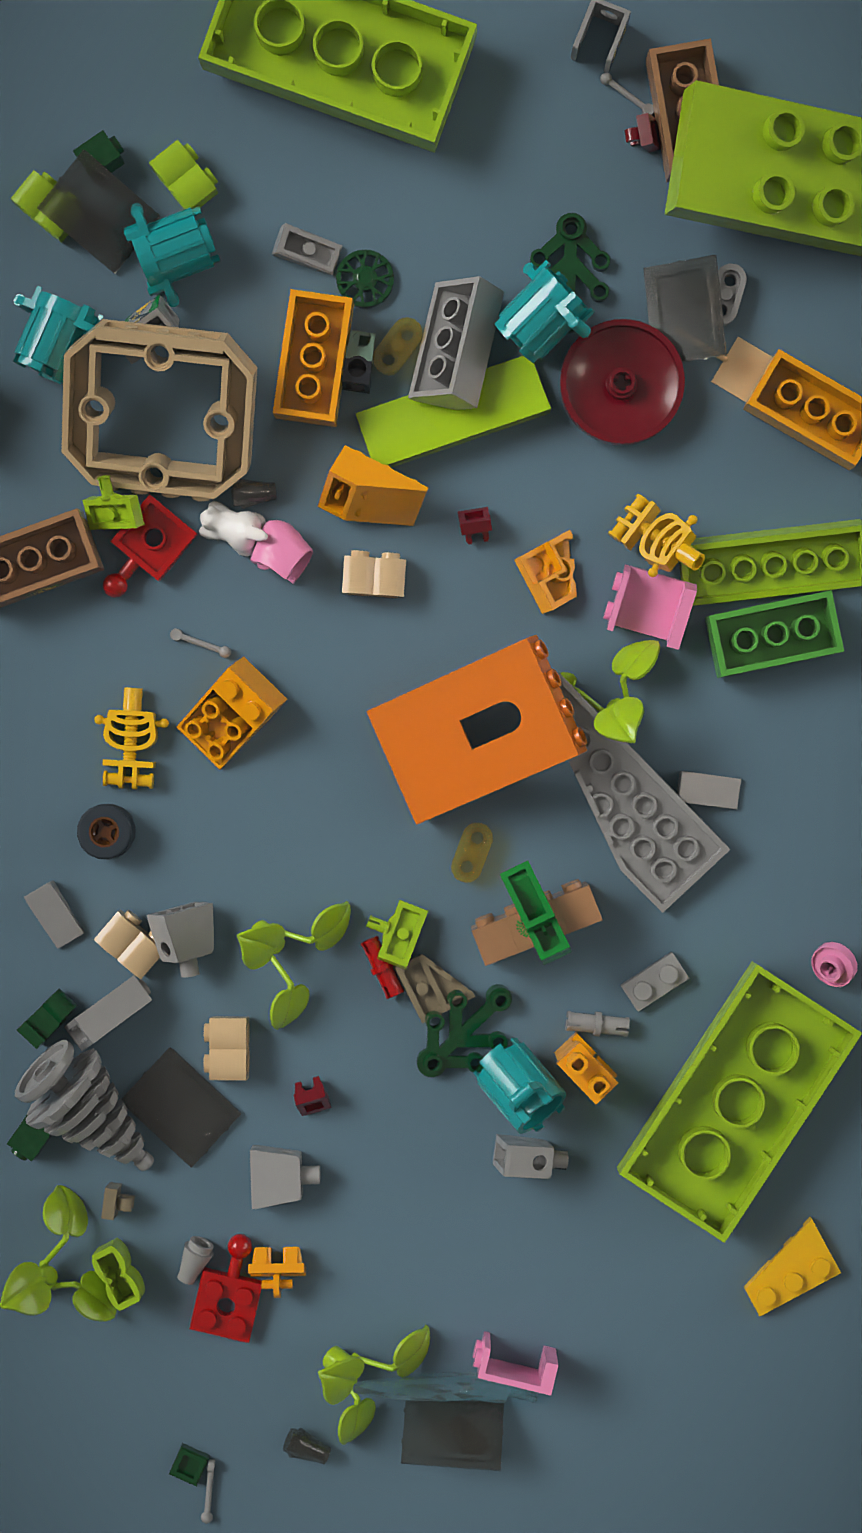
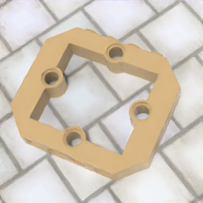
M102 319L71 345L64 354L61 452L91 485L99 486L97 478L110 475L113 491L121 488L130 489L135 494L161 493L162 496L167 498H176L182 495L191 496L196 501L215 499L247 474L251 465L258 367L228 333ZM162 346L166 348L169 357L163 358L157 355L155 347ZM102 353L144 357L147 366L158 372L169 369L175 361L222 366L220 401L211 405L203 421L206 433L218 440L216 465L173 461L161 453H154L148 457L98 452L99 425L107 420L115 407V398L112 392L107 388L101 387ZM90 401L100 402L104 411L93 409ZM223 415L227 418L228 424H218L214 416ZM150 468H158L163 473V477L153 476Z

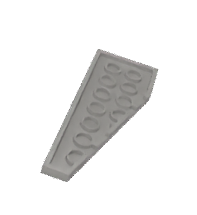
M558 673L561 679L560 689L564 698H568L574 709L573 718L577 727L584 731L587 739L585 746L588 751L569 759V764L620 870L663 913L728 853L730 848L628 743L606 738L596 731L594 719L598 712Z

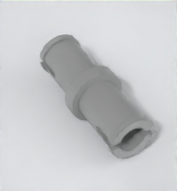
M567 1011L566 1014L568 1018L565 1021L566 1031L589 1032L597 1037L600 1034L627 1037L629 1033L627 1031L630 1024L629 1017L602 1015V1012L596 1011L594 1014Z

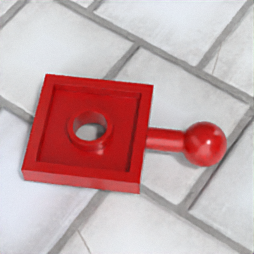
M150 494L140 505L144 525L138 528L120 529L110 541L130 557L118 573L109 574L104 579L103 589L110 597L118 598L125 594L128 587L127 580L139 566L160 582L198 536L194 530ZM154 529L160 530L163 535L161 544L155 547L149 546L146 541L148 532Z
M236 1234L228 1242V1251L232 1256L228 1272L204 1267L189 1329L249 1343L262 1291V1280L240 1275L243 1258H246L252 1251V1242L248 1236ZM222 1298H229L234 1302L235 1309L231 1312H224L219 1308L218 1301Z

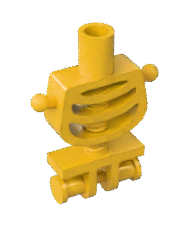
M637 493L634 502L630 506L626 505L624 508L628 513L626 517L618 516L616 519L618 523L612 531L609 530L608 535L617 542H622L630 551L641 538L639 551L648 564L652 565V568L648 570L650 577H656L658 569L671 572L678 561L694 571L698 570L705 560V555L691 547V544L696 539V535L690 526L697 523V516L690 515L688 520L684 522L677 515L667 513L654 521L661 510L653 501L649 502ZM634 517L636 521L632 524L630 521Z
M124 687L123 710H109L107 718H104L102 715H97L94 718L96 724H105L103 732L105 741L110 746L124 751L123 760L103 759V766H118V773H109L107 770H104L103 786L118 785L119 789H124L125 783H132V789L137 790L138 786L153 789L154 773H150V775L139 774L140 768H156V762L136 761V752L155 745L158 740V727H168L169 721L165 718L157 721L154 712L142 711L143 688ZM120 715H125L126 718L122 719ZM144 716V718L141 720H139L137 717ZM114 721L125 724L126 727L124 729L126 730L123 731L116 728ZM149 723V727L147 729L139 732L137 731L138 725H145ZM112 732L116 735L125 736V743L122 745L116 742L112 737ZM150 734V738L146 743L137 746V737ZM126 767H132V777L125 776Z

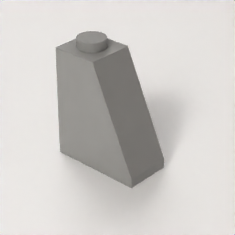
M133 975L65 1025L64 1028L80 1050L83 1051L152 1001L149 996L151 991L142 979L138 980Z

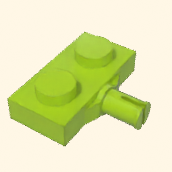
M110 475L97 478L101 496H91L82 500L90 530L131 529L144 525L138 496L114 493Z
M399 900L394 915L388 922L370 915L366 927L383 933L382 946L377 959L406 970L428 911Z

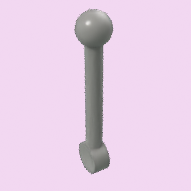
M603 73L601 75L600 81L602 84L613 87L642 109V114L649 113L653 115L654 108L652 104H644L615 82L610 73Z
M177 628L170 632V637L175 641L184 640L217 652L223 658H228L231 655V649L228 646L219 647L185 635Z
M211 1459L208 1461L205 1509L201 1514V1520L205 1524L210 1523L213 1519L210 1511L215 1460Z

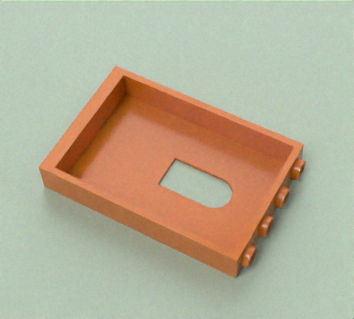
M537 635L525 638L366 711L416 825L588 751L585 746L587 744L585 733L580 727H577L573 718V706L568 698H564L560 689V676L555 669L551 668L547 659L549 656L548 649L545 643L538 639ZM500 702H511L517 706L521 714V722L515 731L472 749L460 720Z

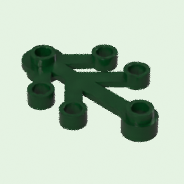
M576 213L564 214L557 222V234L541 249H536L531 253L530 263L538 268L541 264L535 263L533 259L535 255L541 254L548 261L549 256L564 245V257L551 270L555 274L560 271L568 279L566 284L574 293L577 276L590 290L592 300L603 302L609 295V288L604 282H599L577 258V245L592 259L591 265L598 272H603L609 267L610 256L608 253L601 251L586 235L587 225L582 216ZM568 225H574L577 228V232L575 234H568L565 228ZM602 256L606 259L607 263L604 266H598L595 263V259ZM597 287L603 288L605 295L597 297L594 294V289ZM571 329L567 334H571L575 331Z
M501 984L492 985L487 990V1002L463 1024L462 1012L467 1005V997L461 990H453L448 994L447 1001L450 1005L448 1038L440 1046L439 1031L444 1027L445 1020L438 1011H430L426 1014L427 1044L426 1048L419 1053L416 1061L419 1071L424 1076H439L446 1068H468L471 1072H481L484 1067L480 1063L477 1066H471L470 1063L475 1058L481 1061L483 1059L482 1055L478 1052H472L468 1056L450 1055L457 1047H491V1049H494L496 1045H493L494 1039L501 1037L503 1039L501 1045L506 1049L508 1040L500 1031H494L491 1034H472L496 1011H504L511 1005L512 995ZM462 996V1001L459 1004H453L452 1000L454 997ZM498 996H505V1000L501 1004L495 1003ZM433 1017L440 1018L437 1025L429 1024ZM437 1059L438 1062L434 1067L427 1066L429 1060Z

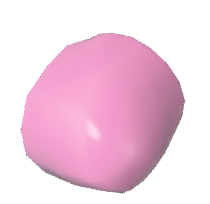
M269 520L262 527L268 538L264 541H256L250 561L257 564L259 569H271L294 584L307 567L312 557L313 549L291 524L281 520Z

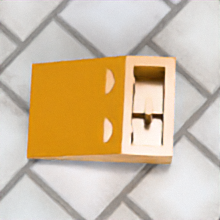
M345 445L329 470L318 507L345 521L413 526L428 487L420 484L415 479L393 470L390 466L381 464L364 455L361 451L354 450Z
M243 656L226 669L176 728L221 770L288 699Z

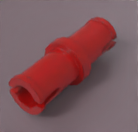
M376 935L360 943L372 966L370 971L372 975H376L386 995V999L404 992V988H402L392 967L394 965L377 959L382 946L379 936Z

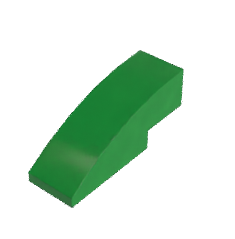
M527 860L501 873L500 876L543 965L571 953L570 945L529 861Z

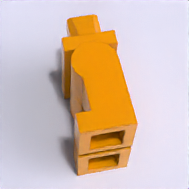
M577 1032L554 1052L558 1060L556 1062L557 1065L595 1104H598L619 1084L615 1079L618 1076L617 1073L599 1055L594 1057L596 1054L595 1050Z

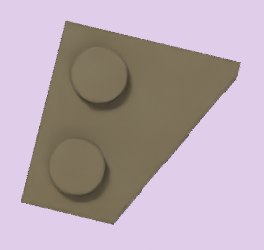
M423 954L410 959L406 970L397 966L394 967L422 1023L425 1022V1016L430 1011H438L442 1014L450 1010L447 997L453 990H461L467 997V1001L475 997L471 990ZM462 996L454 997L452 1003L459 1004L462 1001Z

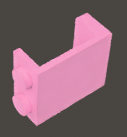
M625 564L623 573H616L612 590L617 591L614 602L608 601L603 619L608 620L607 630L613 631L614 626L667 640V647L679 650L697 593V584L657 574L656 577H650L647 570Z
M484 1331L482 1341L476 1340L473 1352V1367H477L479 1379L552 1395L558 1369L556 1348L543 1346L539 1368L535 1369L489 1358L491 1351L490 1332Z

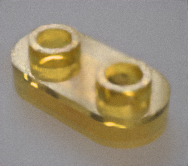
M409 317L399 319L375 349L373 361L375 368L384 375L398 373L420 345L423 332L418 321ZM404 331H411L413 337L410 340H404L401 336ZM386 355H392L395 361L391 365H386L383 362V358Z
M480 822L471 823L462 833L451 864L454 877L461 882H472L482 872L493 841L492 832L487 825ZM474 832L482 833L483 840L481 843L476 844L471 840ZM470 861L473 865L470 872L462 871V862Z

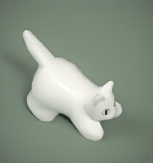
M212 501L209 503L208 509L200 514V521L202 523V527L199 529L200 536L206 539L227 541L239 555L251 556L256 541H264L268 538V535L261 530L266 523L265 518L257 512H234L222 503Z

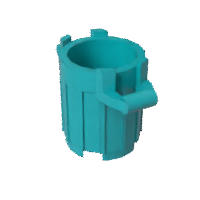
M134 203L131 206V215L135 218L136 223L124 228L127 242L132 241L148 281L146 283L149 295L153 296L164 291L168 305L176 307L179 304V295L174 291L172 283L212 268L215 263L221 261L218 254L210 256V253L215 252L216 249L205 218L196 220L195 216L202 214L200 207L194 209L189 207L147 224L143 214V206L140 203Z
M547 260L538 268L532 263L525 264L523 272L532 281L498 315L500 318L495 322V326L507 340L511 338L521 348L519 352L532 363L538 358L542 359L571 329L582 338L588 337L591 329L585 324V321L595 312L591 307L588 309L584 302L566 284L568 279L560 271L555 274L549 268L551 264Z
M37 286L32 299L26 298L22 294H18L14 298L15 305L31 314L15 348L14 353L16 355L13 362L23 368H26V366L39 372L38 375L58 384H63L64 354L71 345L99 323L104 316L99 314L97 317L94 315L96 310L90 306L83 304L80 307L59 296L41 291L42 287Z
M511 1038V1042L514 1045L506 1049L501 1044L497 1045L479 1062L484 1067L481 1073L474 1071L473 1074L478 1081L477 1084L519 1134H524L532 1129L535 1132H539L545 1127L542 1123L555 1111L560 1114L565 1109L562 1103L567 1095L565 1090L524 1042L521 1043L518 1038Z

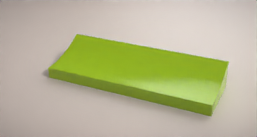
M521 356L486 368L477 408L453 410L413 401L407 395L355 414L370 458L392 468L550 414L551 407L534 363Z
M855 519L700 537L694 540L691 547L705 555L702 566L694 571L679 562L681 580L697 584V593L693 606L862 586V521Z

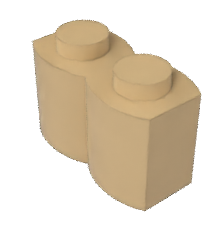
M352 550L351 556H344L342 594L404 598L406 560L400 559L399 553L384 552L382 553V558L369 557L370 552Z
M120 909L94 940L131 973L142 979L160 958L152 932L148 933L139 925L142 920L132 911L127 910L123 912Z
M212 1016L209 1019V1023L204 1024V1042H209V1054L204 1055V1073H209V1080H247L249 1078V1016Z

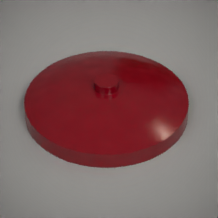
M614 319L591 327V333L588 337L582 338L579 336L572 344L561 369L560 393L569 417L585 434L603 443L631 445L652 438L670 423L677 413L683 398L685 373L676 348L662 332L636 320Z

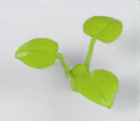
M646 640L635 642L625 646L616 654L612 661V670L616 675H622L620 683L624 698L611 700L605 709L581 689L575 687L577 678L574 674L568 672L560 673L592 707L599 711L594 719V727L600 735L620 742H636L637 731L644 714V705L638 698L629 697L627 679L639 680L650 672L660 653L661 646L659 641Z
M348 901L332 905L323 910L313 922L311 928L312 936L310 937L286 931L280 924H269L265 920H260L251 929L237 934L242 960L246 967L252 970L258 969L271 960L287 983V989L280 991L275 996L270 1009L271 1024L276 1030L287 1026L301 1015L308 1004L310 993L304 984L294 987L293 981L273 954H278L284 948V937L308 944L315 943V947L319 951L333 947L343 937L349 925L351 908Z
M57 1185L44 1203L43 1220L52 1233L56 1235L63 1234V1237L47 1257L39 1262V1266L33 1262H23L13 1269L5 1283L0 1308L30 1316L39 1315L45 1312L50 1305V1289L55 1291L59 1288L72 1287L77 1289L72 1298L73 1305L81 1315L99 1322L112 1320L115 1318L117 1309L112 1305L107 1296L106 1283L98 1277L95 1271L84 1273L80 1283L77 1281L58 1283L56 1269L49 1266V1262L68 1242L69 1235L73 1237L82 1236L88 1225L87 1210L80 1197L71 1189L63 1185Z
M426 1324L422 1329L410 1333L399 1343L393 1355V1364H385L361 1357L356 1352L350 1355L339 1346H333L327 1351L323 1358V1366L325 1368L318 1371L324 1399L331 1405L343 1401L349 1394L354 1399V1405L347 1407L339 1420L338 1438L342 1445H346L362 1434L375 1415V1402L371 1398H365L361 1401L360 1396L353 1388L364 1370V1364L391 1372L397 1370V1375L401 1378L410 1375L421 1365L428 1352L430 1329Z

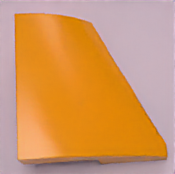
M571 530L514 559L542 614L552 611L577 597L576 582L573 579L575 562L574 559H570L569 540L573 539Z

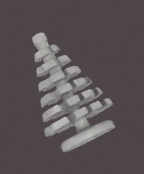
M61 1040L43 1052L27 1069L15 1089V1097L19 1101L24 1103L35 1101L27 1112L26 1124L36 1129L44 1128V1132L53 1136L62 1135L63 1140L67 1142H79L81 1147L89 1151L97 1146L99 1148L97 1151L102 1155L110 1158L115 1154L116 1157L114 1159L121 1163L127 1164L133 1161L140 1171L148 1170L152 1166L154 1158L149 1152L142 1149L144 1146L143 1142L145 1141L141 1133L135 1132L136 1124L127 1115L126 1111L128 1110L121 1098L118 1100L119 1093L114 1083L110 1084V1075L106 1067L100 1065L102 1062L97 1050H94V1048L87 1050L74 1058L73 1045L67 1040Z

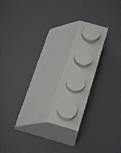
M480 276L435 282L409 391V399L453 410L477 408L494 339L495 322L498 320L504 295L503 290Z

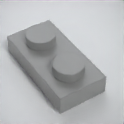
M671 951L620 986L639 1012L688 980L689 977Z

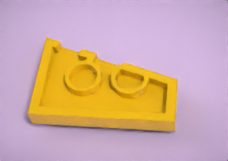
M811 1217L803 1223V1227L793 1237H790L783 1244L784 1247L771 1260H768L745 1284L744 1289L759 1316L841 1274Z

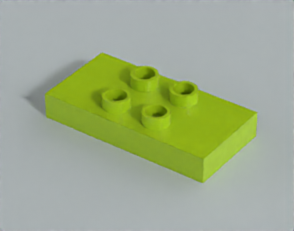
M219 0L198 59L202 69L435 153L477 37V24L412 0Z
M695 80L683 93L664 215L862 257V117Z
M752 961L618 1164L617 1170L619 1175L725 1243L857 1043L862 1032Z

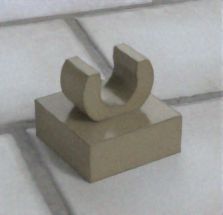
M109 1182L105 1187L101 1219L114 1220L119 1211L131 1212L132 1208H134L135 1195L121 1194L122 1183Z

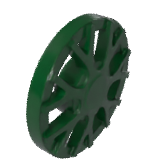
M366 249L357 250L347 255L337 269L336 283L339 293L343 297H349L346 292L353 285L359 290L353 298L355 307L372 308L384 302L390 295L394 284V274L390 263L380 253ZM366 256L376 258L373 267L365 266ZM354 258H357L361 264L356 270L348 263ZM385 266L388 274L378 277L375 270ZM342 272L353 274V281H341ZM377 281L388 286L384 294L375 289ZM372 291L374 301L364 302L363 292ZM378 294V295H380L381 297H379L378 299H376V296H375V295ZM358 297H360V298H361V302L356 301V299H357Z

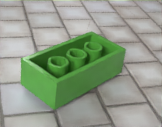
M832 590L705 617L717 678L844 652Z

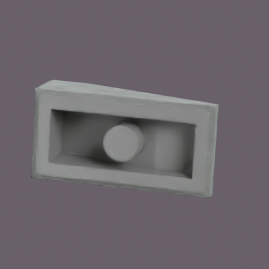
M285 223L279 230L272 255L333 275L342 245Z
M680 771L677 794L685 803L737 809L741 779Z
M54 880L24 896L30 909L57 949L84 934L83 929Z

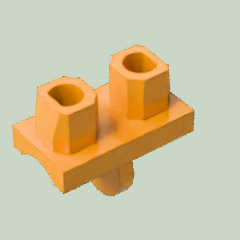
M255 1247L252 1264H248V1274L251 1277H273V1280H262V1289H273L274 1298H281V1289H293V1279H281V1277L306 1276V1266L302 1263L300 1247H283V1263L272 1264V1248Z

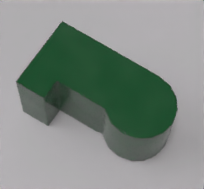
M59 988L17 1031L37 1049L65 1022L66 1018L78 1005Z

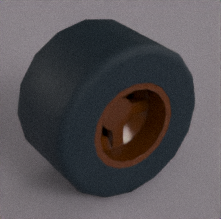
M100 804L88 809L81 816L77 825V838L80 846L88 855L97 859H112L123 855L132 846L135 839L136 826L132 816L124 808L115 804Z

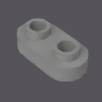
M737 264L722 266L714 278L705 313L708 321L718 327L729 325L735 319L739 309L747 277L743 268ZM726 277H732L735 281V285L731 287L727 286L724 282V279ZM719 306L724 307L726 315H717L715 309Z

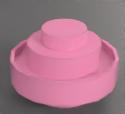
M826 942L822 944L811 958V966L815 975L829 986L843 987L850 983L857 973L858 964L855 956L847 947L840 943Z

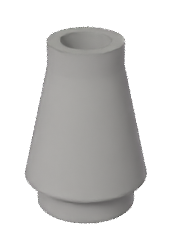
M192 1236L190 1241L185 1242L180 1271L177 1275L178 1280L188 1285L194 1284L198 1275L213 1256V1244L209 1240L200 1236Z

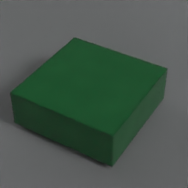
M182 1443L169 1475L197 1487L210 1455Z

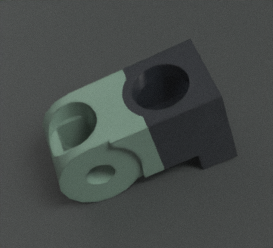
M351 330L341 380L342 390L370 394L376 333Z

